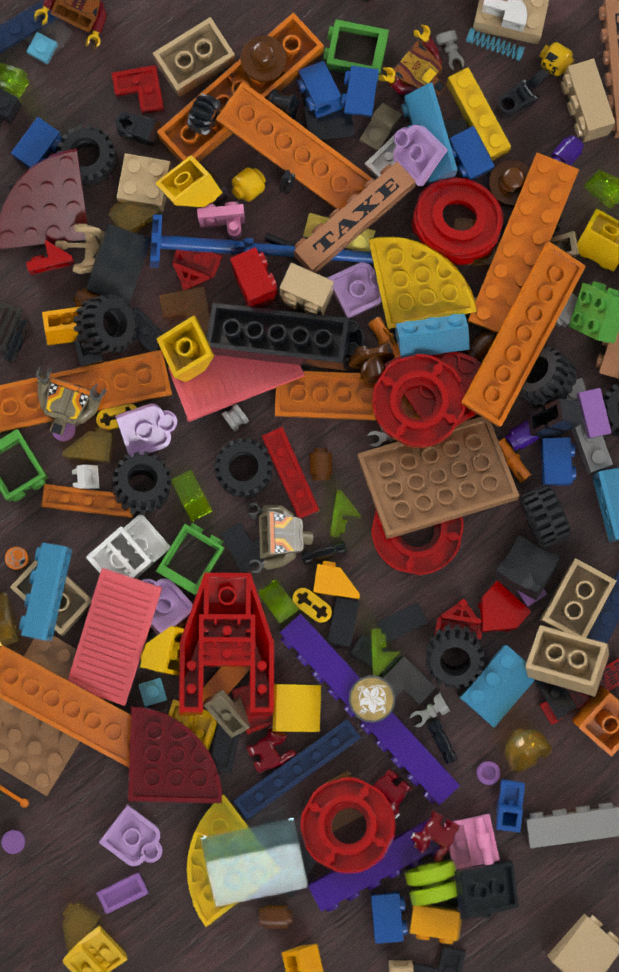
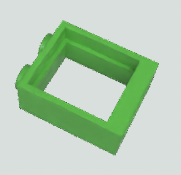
M335 19L334 27L330 26L327 40H331L330 48H325L323 61L327 62L328 70L346 73V71H351V65L378 69L377 80H379L389 30ZM339 31L378 38L372 66L334 59Z
M18 429L0 439V454L20 443L39 475L11 492L0 476V491L9 502L21 500L26 496V491L31 488L33 490L41 488L46 484L45 480L49 478L23 434Z
M191 523L190 526L184 524L156 572L197 595L204 573L212 572L225 547L221 546L222 540L213 535L210 538L202 534V528ZM188 533L217 550L197 584L168 568Z

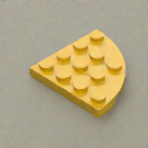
M377 237L368 239L388 329L395 328L397 323H404L405 321H418L431 317L438 318L452 314L459 315L477 312L475 298L469 285L459 270L446 257L425 244L406 238Z
M225 794L222 795V803H214L199 822L190 844L187 859V881L196 912L205 927L281 870Z

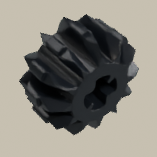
M205 94L197 96L188 115L187 124L189 129L198 134H209L219 115L221 108L219 100Z

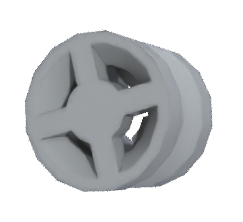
M237 404L232 405V409L228 412L224 411L221 413L234 432L238 430L241 424L249 422Z

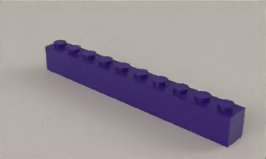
M301 614L298 615L280 632L283 635L280 640L288 649L295 648L299 653L296 656L304 666L309 664L315 670L311 674L320 683L325 681L331 687L327 691L336 701L341 698L346 703L343 708L353 718L355 714L350 708L349 692L354 683L361 678ZM392 712L384 720L375 723L361 720L360 727L368 735L372 732L378 738L375 743L384 752L388 749L394 755L391 760L399 769L404 766L410 774L407 777L415 786L421 784L426 790L423 795L432 804L436 801L440 805L460 786Z

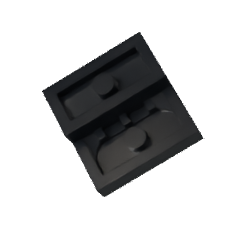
M303 100L308 131L320 140L330 141L355 137L352 114H345V108L316 118L313 110L309 111L306 101Z

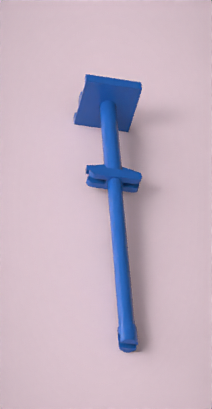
M153 214L150 267L159 268L160 249L241 254L256 247L258 253L263 252L264 255L294 257V250L296 249L294 246L253 243L254 239L244 238V241L161 235L162 215ZM342 250L331 259L336 261L373 263L372 254L368 251Z

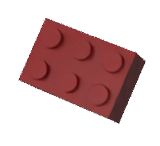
M255 247L231 257L232 271L247 306L263 308L275 303V295L278 294L276 291L277 284L273 274L268 273V263L263 252L258 253Z

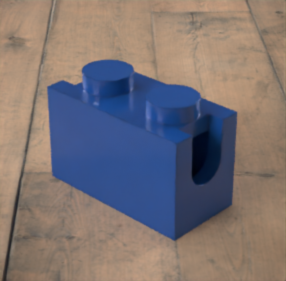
M324 61L299 70L301 79L297 80L300 93H305L307 97L305 98L306 105L309 111L313 110L316 118L342 109L341 95Z
M351 65V71H346L344 84L348 85L347 94L342 95L341 107L345 108V114L372 117L378 69Z
M37 117L11 154L15 160L29 169L33 165L47 159L52 152H56L59 149V142L62 143V136H60L58 130Z
M474 126L449 138L453 156L459 164L457 169L462 178L474 180L493 170L495 166Z
M570 437L543 438L540 441L542 486L545 484L548 486H567L572 484L573 480H576V467L572 466L571 457H575L574 443H571Z
M399 891L371 893L375 944L404 941L403 935H407V923L401 917V911H405L404 897H400Z

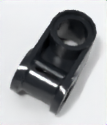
M524 79L500 96L495 107L496 114L502 119H509L523 109L533 105L540 99V96L533 92L529 86V80ZM502 103H510L512 109H504Z
M273 89L268 101L292 119H295L300 105L296 95L282 94L278 90Z
M124 112L117 116L116 130L121 137L148 146L155 145L158 136L157 131L161 125L159 121L129 112ZM126 122H129L130 125L127 126L126 129H124L123 125H125Z

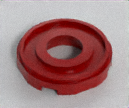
M447 178L428 185L418 197L411 220L414 235L417 234L423 244L457 265L471 264L478 258L488 256L498 243L504 223L502 209L494 195L477 182L465 178ZM451 204L462 205L475 214L476 223L468 230H455L445 223L443 218L444 208Z
M415 354L414 356L396 359L385 368L374 386L372 407L375 419L386 435L405 446L425 448L439 444L452 435L464 414L466 406L461 404L465 396L462 381L451 366L434 356ZM413 386L428 388L436 399L434 412L425 419L416 420L410 418L401 407L403 393Z
M375 511L371 536L378 555L387 565L396 571L420 576L442 569L456 556L460 548L464 523L463 518L459 517L434 525L432 540L427 545L412 547L402 540L401 535L386 539L377 511Z
M345 777L323 784L312 794L301 816V832L307 851L317 862L338 873L353 874L374 867L385 857L395 837L396 821L389 800L379 789L358 778ZM352 808L358 810L366 819V833L355 844L341 843L333 834L332 823L334 817L344 809Z

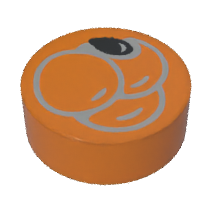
M12 547L5 554V562L11 569L21 570L28 564L29 555L21 547Z

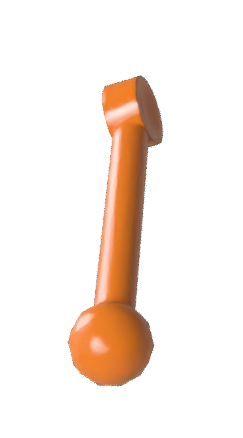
M0 785V791L19 802L21 807H28L29 801L27 799H21Z

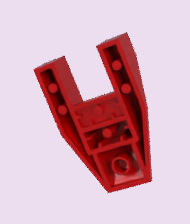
M204 573L180 640L179 715L203 716V667H249V716H273L274 641L251 573Z

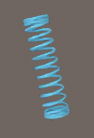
M470 28L466 42L470 43L471 41V44H473L477 37L476 46L479 45L482 39L481 47H484L487 41L486 49H489L492 44L491 51H494L497 46L496 52L499 53L502 48L501 54L504 55L507 50V57H509L513 50L512 59L516 56V60L520 61L525 47L519 46L515 52L516 44H514L509 52L511 42L507 44L504 50L506 41L504 40L499 48V38L494 46V36L489 44L490 34L483 44L485 32L478 42L480 30L473 39L475 29Z

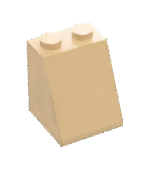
M584 914L547 956L563 972H606L619 954V939L611 931L606 934L600 928L603 924L592 915L589 918Z

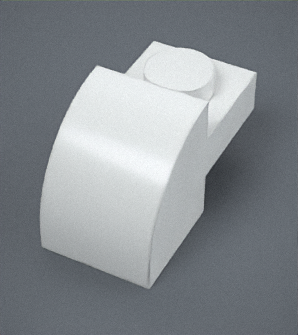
M484 0L481 12L502 17L501 27L523 32L527 21V10L522 0H508V2L503 0Z

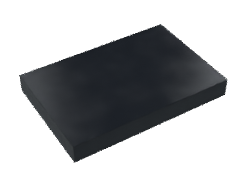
M107 223L85 289L102 295L116 294L120 298L126 299L127 303L130 304L151 238Z
M503 861L454 871L460 919H469L519 908L513 861Z

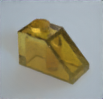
M125 201L124 203L118 202L113 205L108 216L115 226L137 233L153 222V214L162 215V212L158 206Z
M95 428V432L88 431L65 449L63 457L111 463L114 436L108 433V429Z
M7 592L0 593V647L1 645L5 646L18 642L17 627Z
M77 901L75 905L70 903L63 913V916L66 917L62 924L68 953L92 931L101 917L80 901Z

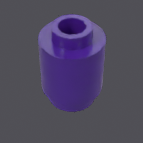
M570 135L568 138H564L552 152L551 158L571 166L581 155L584 145L577 137Z
M528 419L509 430V433L505 435L507 442L514 451L522 450L539 440V437L530 435Z

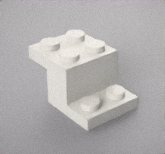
M139 514L124 528L122 526L118 528L86 558L99 573L102 568L132 578H138L166 554L171 546L144 515Z

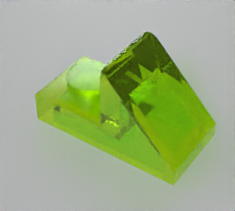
M0 63V88L20 98L29 84L27 79L29 74L20 68Z
M598 170L584 185L606 207L611 209L615 204L619 203V178Z
M192 470L171 479L191 521L212 511Z
M337 490L330 532V537L339 538L340 533L344 534L346 520H343L342 516L361 518V515L342 490Z
M277 579L258 592L279 623L298 611V608Z
M371 629L373 676H378L400 651L382 652V647H386V634L381 633V629Z

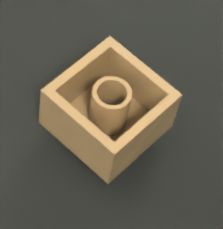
M125 153L116 197L118 203L163 212L166 195L155 183L171 171L170 161Z

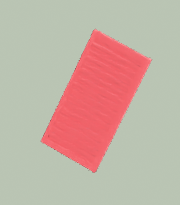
M214 355L207 369L188 382L174 378L170 367H168L187 415V421L189 422L305 375L301 366L296 364Z
M102 568L68 681L100 698L125 706L162 587Z

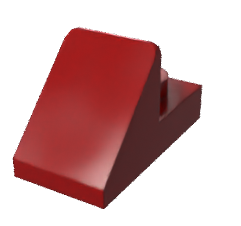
M47 240L44 241L48 257L45 258L44 255L31 258V261L26 262L30 275L75 264L70 254Z

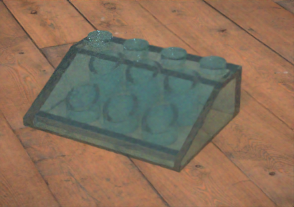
M294 817L202 836L201 838L216 907L308 888Z

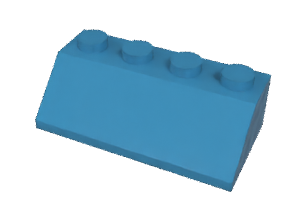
M428 83L407 94L404 97V104H401L404 118L408 117L410 125L407 128L413 125L426 127L448 149L426 181L427 186L436 181L455 178L457 172L433 83Z
M42 543L41 547H37L35 561H38L36 570H32L30 576V584H33L31 593H27L24 607L28 608L26 617H21L19 630H22L21 635L52 641L72 549Z

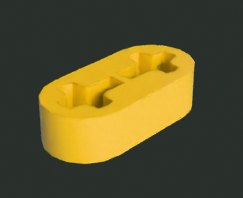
M130 403L101 410L97 414L96 422L101 429L106 431L118 429L119 426L116 419L111 420L109 426L101 423L104 415L108 414L109 417H114L125 413L127 408L133 410L137 407Z
M299 588L294 592V604L309 617L319 623L330 619L332 610L325 601L307 588ZM308 593L307 599L312 604L310 606L305 602L299 604L297 594ZM314 604L319 608L323 606L327 608L325 611L328 614L326 618L323 616L320 618L316 617L317 612L312 608Z

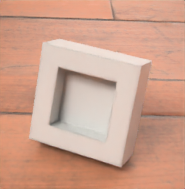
M78 465L76 469L72 470V474H77L78 482L73 483V487L78 489L99 488L97 465Z

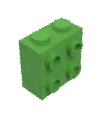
M593 281L592 285L583 283L568 327L598 341L615 343L619 331V290L608 288L607 290V285Z

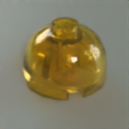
M520 728L511 733L510 736L512 738L508 740L505 746V758L511 771L520 772L538 764L536 760L540 756H543L544 759L548 757L553 748L542 733L532 729L524 731Z

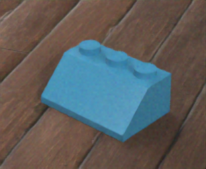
M452 314L445 317L405 321L395 325V335L401 358L414 356L415 354L435 355L470 349L469 330L465 314Z
M619 468L597 472L592 476L609 543L619 540Z
M503 645L483 668L481 675H477L478 679L475 682L472 681L459 698L494 728L534 682V679L527 676L525 668L527 663L510 647Z

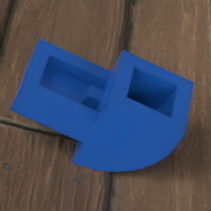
M501 779L496 810L497 830L520 832L525 789L524 782Z

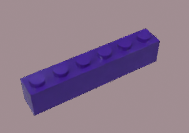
M430 819L394 837L385 857L374 867L353 874L338 873L333 870L308 883V887L320 910L326 909L327 912H330L340 906L338 902L346 898L350 901L361 895L359 891L368 887L371 890L381 884V879L387 876L391 879L401 874V868L407 865L412 868L422 862L421 858L428 854L431 857L434 856L440 846L433 840L430 841V845L425 852L421 853L414 847L411 839L412 834L422 831Z

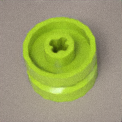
M445 860L440 863L431 862L404 872L407 885L420 886L409 893L412 906L432 904L457 896L456 880H445L455 875L456 867L454 860Z

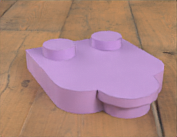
M420 125L401 128L394 136L396 148L393 152V159L395 163L398 161L416 181L415 183L418 186H423L448 149L426 127Z
M358 263L327 278L334 281L333 293L346 318L350 319L378 306L382 302L375 269L368 263Z
M147 404L115 416L127 453L131 457H134V452L144 455V452L151 453L168 446L171 440L170 432L177 426L175 414L168 410L162 411L156 404Z
M152 579L141 580L162 587L150 626L157 635L170 626L176 627L189 617L193 604L174 582L169 579H160L157 582Z
M129 804L126 805L99 841L101 845L131 866H138L143 861L155 862L162 855V846L158 842L160 839L159 828Z

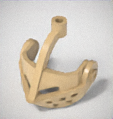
M87 224L74 225L75 232H84L86 234V243L57 240L55 246L61 250H66L68 247L85 248V259L80 264H74L73 272L85 274L91 272L95 261L94 256L100 246L95 236L101 242L104 232Z

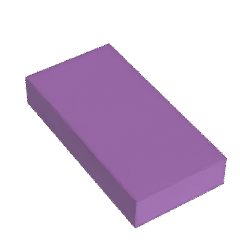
M601 389L577 393L587 439L610 434L611 429Z
M137 872L98 891L96 894L105 913L108 914L149 894V891L140 872Z

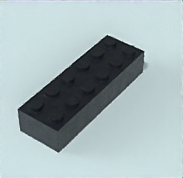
M212 303L207 341L214 355L345 370L351 324L349 318Z

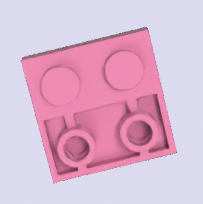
M227 202L225 206L216 207L215 204H208L197 209L200 228L227 225L228 235L232 239L237 240L240 237L241 223H245L243 204Z
M490 814L453 821L460 825L458 832L455 833L454 842L449 848L451 860H454L456 870L481 864L489 865L500 860Z

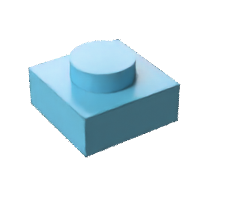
M37 32L26 52L28 55L48 64L58 43Z
M161 678L138 684L145 707L168 700Z

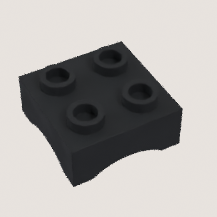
M519 535L511 551L497 569L496 579L537 600L558 567L560 556L535 546Z

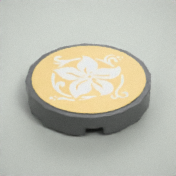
M363 677L354 683L349 692L350 708L357 718L365 722L375 723L384 720L391 714L395 706L393 688L381 677Z

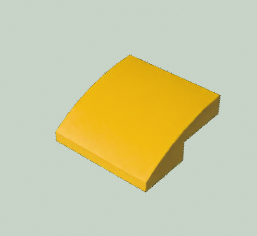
M274 684L273 731L320 732L321 685Z
M173 699L168 715L189 727L209 750L218 722L209 711L204 709L203 716L179 715V701Z
M99 926L72 948L63 959V964L71 972H110L128 959L127 954Z

